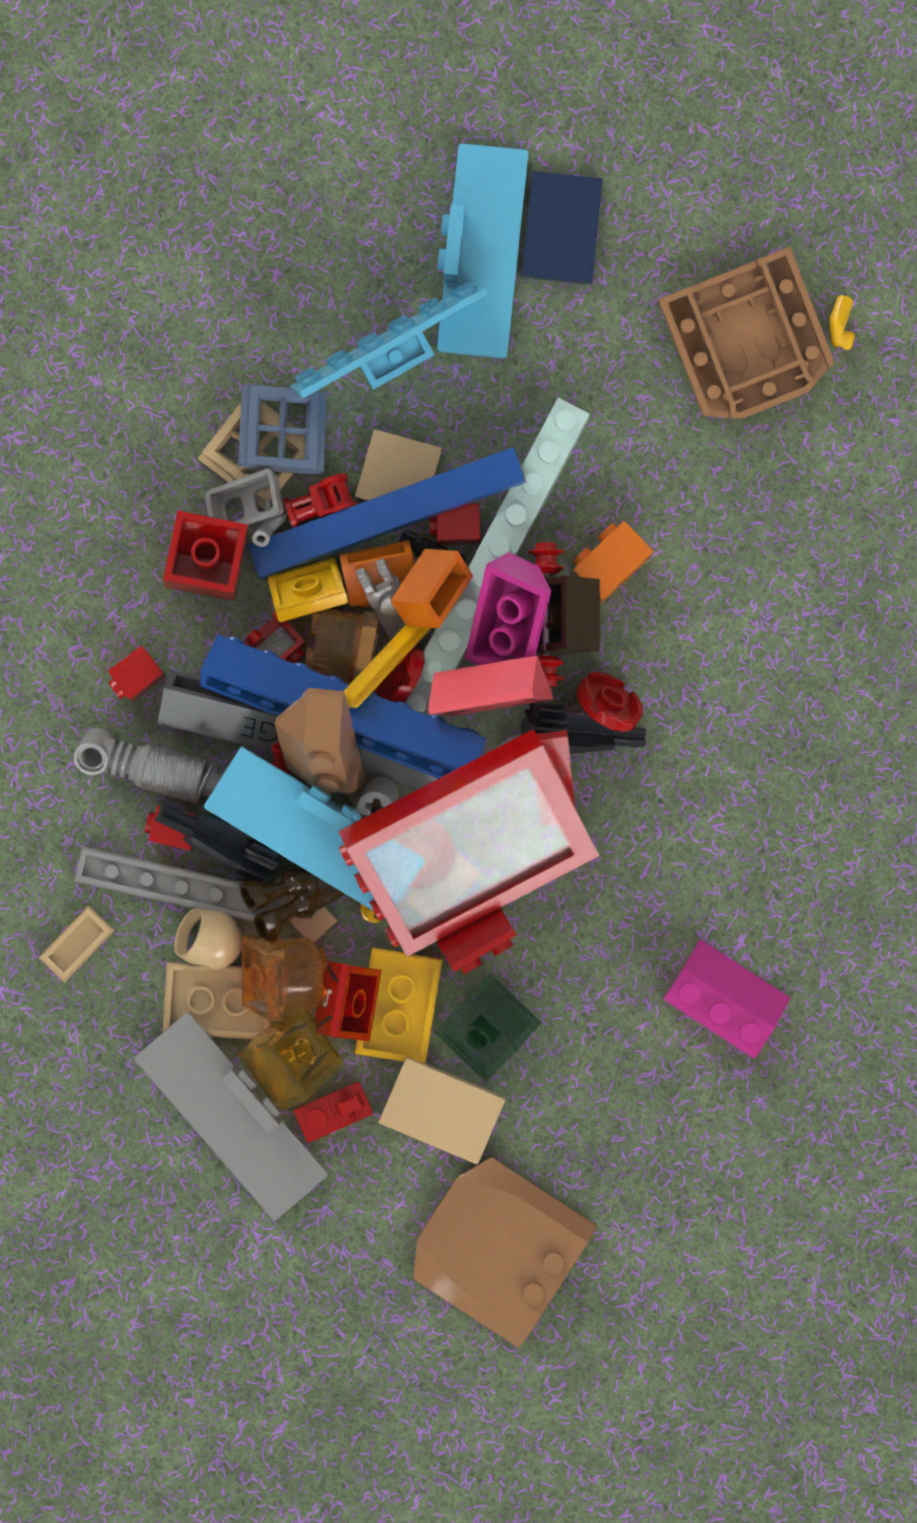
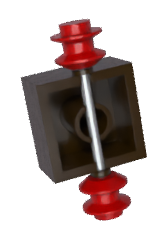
M542 542L536 543L535 549L528 551L529 554L535 556V564L540 567L551 589L536 655H541L538 656L549 686L550 688L557 687V681L564 680V677L557 674V667L563 665L564 661L557 656L600 651V579L574 576L554 577L553 575H557L564 569V566L557 564V556L563 554L564 550L557 549V543Z

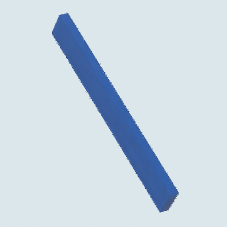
M512 447L273 535L267 546L259 547L254 543L248 546L258 577L262 580L271 575L290 570L527 482L516 449Z

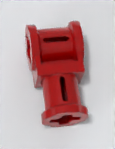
M341 473L327 477L318 484L308 487L309 494L292 500L288 497L283 499L292 527H298L299 523L318 516L322 518L357 505L358 503L352 500L347 486L348 475ZM335 491L339 492L341 501L337 500Z

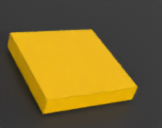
M335 558L267 577L279 623L348 603Z

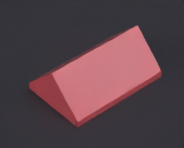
M531 656L434 673L428 710L429 715L452 717L553 700V695L538 656Z

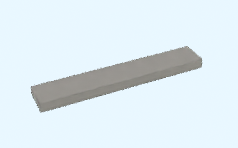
M81 846L74 882L194 909L220 911L231 917L254 922L256 915L287 904L290 896L282 897L266 907L252 912L247 908L241 897L239 886L242 882L84 846Z

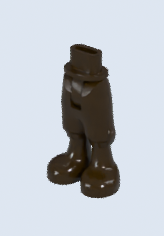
M290 868L282 875L280 882L260 884L255 880H246L239 886L241 897L247 908L252 912L266 907L277 899L294 895V898L289 903L255 916L254 924L257 933L267 945L279 938L281 928L287 921L294 917L301 919L312 918L316 911L345 895V893L303 868L297 870Z

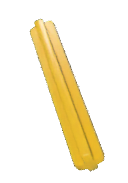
M405 625L344 690L348 708H358L431 628Z

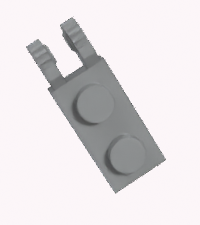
M382 558L376 561L379 574L385 580L384 582L374 586L369 573L364 568L357 570L356 573L370 605L388 637L392 640L405 626L404 621L390 601L402 583L398 576H394L386 560ZM427 633L419 642L429 638V634Z

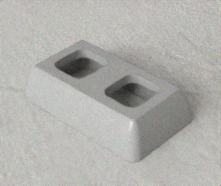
M265 469L218 486L205 493L208 516L229 521L228 503L241 498L245 514L241 520L235 522L248 524V526L281 515L284 511L278 478L270 469ZM270 487L273 507L260 512L257 493Z

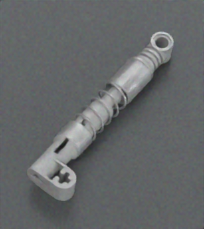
M102 728L88 730L83 735L74 752L76 767L87 775H97L102 772L108 773L111 770V775L116 776L120 772L121 778L125 779L126 775H129L128 779L133 781L136 787L148 789V791L151 790L152 792L155 791V793L158 792L159 794L162 793V795L165 794L166 796L169 795V797L172 796L176 799L179 798V800H186V802H193V804L198 802L200 795L209 797L222 777L219 774V765L217 763L211 765L209 770L206 771L208 762L203 760V758L200 760V758H193V756L179 753V751L176 753V751H169V749H162V747L159 748L151 744L143 747L138 746L137 749H134L135 745L129 743L128 747H126L125 741H120L117 744V739H114V736L109 731ZM89 748L98 750L101 755L92 753ZM216 766V773L211 772ZM377 776L366 782L357 808H354L362 814L361 819L372 814L371 810L375 799L381 800L380 809L398 800V789L392 780Z

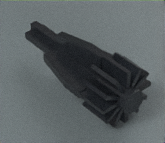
M535 702L529 704V710L525 709L524 711L526 717L523 718L520 728L521 735L534 729L536 734L567 730L570 754L614 750L615 745L644 747L646 745L645 736L647 731L645 728L634 727L633 730L626 732L611 730L599 724L584 710L562 709V704Z
M163 803L155 818L156 822L185 834L184 841L214 863L227 869H232L231 875L242 880H255L261 884L262 880L266 881L267 875L272 874L280 859L278 853L219 817L204 813H195L192 816Z

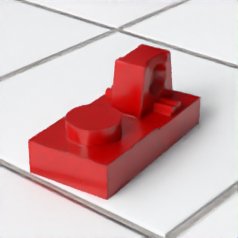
M360 1081L293 1110L307 1143L374 1114Z

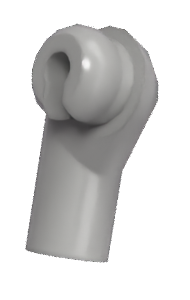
M272 499L265 504L266 510L273 507ZM283 501L284 511L281 515L256 524L252 536V541L255 545L259 547L267 546L272 533L286 520L287 511L284 508Z

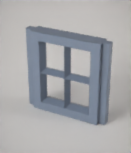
M252 384L249 386L242 385L238 467L311 475L323 474L327 393L315 391L307 397L301 398L291 388ZM261 400L280 401L279 426L260 424ZM287 402L306 404V428L286 427ZM259 431L279 433L278 457L258 455ZM286 433L305 435L304 460L285 458Z

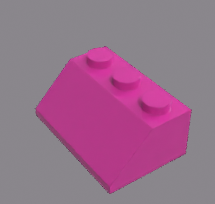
M510 552L486 564L464 659L477 665L536 655L551 594V589L538 565Z
M700 939L665 992L662 1000L747 1056L755 1059L775 1029L790 997Z

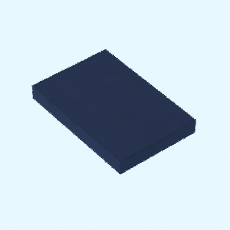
M533 171L522 278L592 285L603 178Z

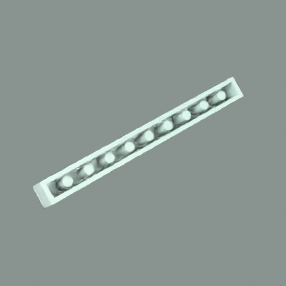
M557 398L522 465L527 483L509 489L468 567L473 574V578L440 628H436L424 651L425 662L422 674L416 687L404 702L411 706L413 710L429 715L428 705L434 673L458 669L466 653L486 564L508 552L516 556L518 555L589 419V413Z

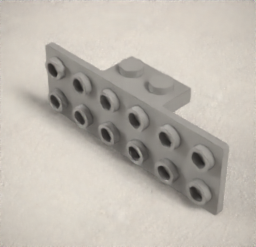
M189 1012L180 1017L135 1056L136 1063L272 1220H277L327 1177L328 1172L279 1117L281 1111L268 1096L264 1099L255 1089L257 1083L245 1069L240 1071Z

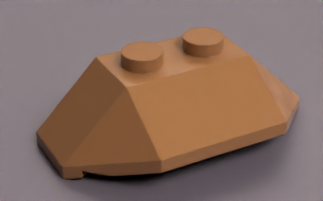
M308 688L302 694V697L293 702L275 721V728L286 768L310 786L315 785L328 793H352L363 788L366 778L345 692Z

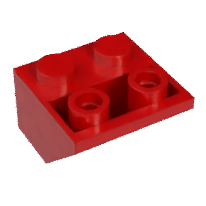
M499 908L436 941L453 972L461 969L465 975L483 964L479 957L487 952L492 951L493 955L496 956L512 947L514 944L511 938L517 934Z

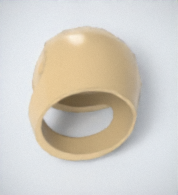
M192 909L184 916L178 927L174 941V952L190 964L212 969H224L237 959L242 950V932L237 922L226 913L206 909ZM201 919L196 940L187 951L189 933L195 923Z

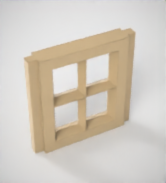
M261 401L260 424L279 426L280 415ZM241 403L198 458L200 462L228 483L250 475L246 472L248 469L238 467L237 464L220 452L231 436L239 442V433L236 430L240 426ZM286 420V427H295ZM268 432L259 443V456H268L263 452V449L274 436L279 439L278 432ZM286 433L285 444L295 451L291 458L304 460L305 435ZM279 472L277 474L280 492L295 473ZM270 487L257 493L258 506L266 511L265 504L272 499Z

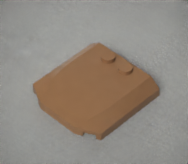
M790 247L657 300L702 416L733 419L746 418L808 393L823 374L835 363Z
M489 1157L482 1163L456 1177L418 1236L413 1279L520 1348L586 1247L597 1225L498 1160Z

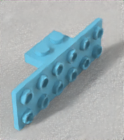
M462 143L458 146L453 202L450 207V214H443L441 235L447 236L446 249H439L437 270L444 271L442 300L451 295L449 290L452 287L467 280L469 284L475 282L487 286L490 293L440 321L437 342L438 352L500 359L507 358L528 163L527 150Z
M468 280L457 284L449 290L451 295L441 301L434 298L418 307L420 313L411 318H407L406 315L401 316L387 325L390 330L377 336L374 332L361 338L356 342L358 348L346 353L345 350H341L326 359L327 365L315 371L311 367L295 376L297 382L290 385L292 391L299 397L305 398L358 367L362 370L371 389L374 390L434 356L435 354L422 331L488 295L490 292L487 286L475 282L469 284Z
M240 747L205 802L204 808L373 910L369 901L374 899L371 892L363 894L354 877V874L359 872L355 864L347 866L338 848L344 845L339 831L361 820L362 814L346 804L341 807L331 801V795L315 785L312 788L308 787L245 747ZM392 838L366 852L392 901L397 906L423 865L424 857Z

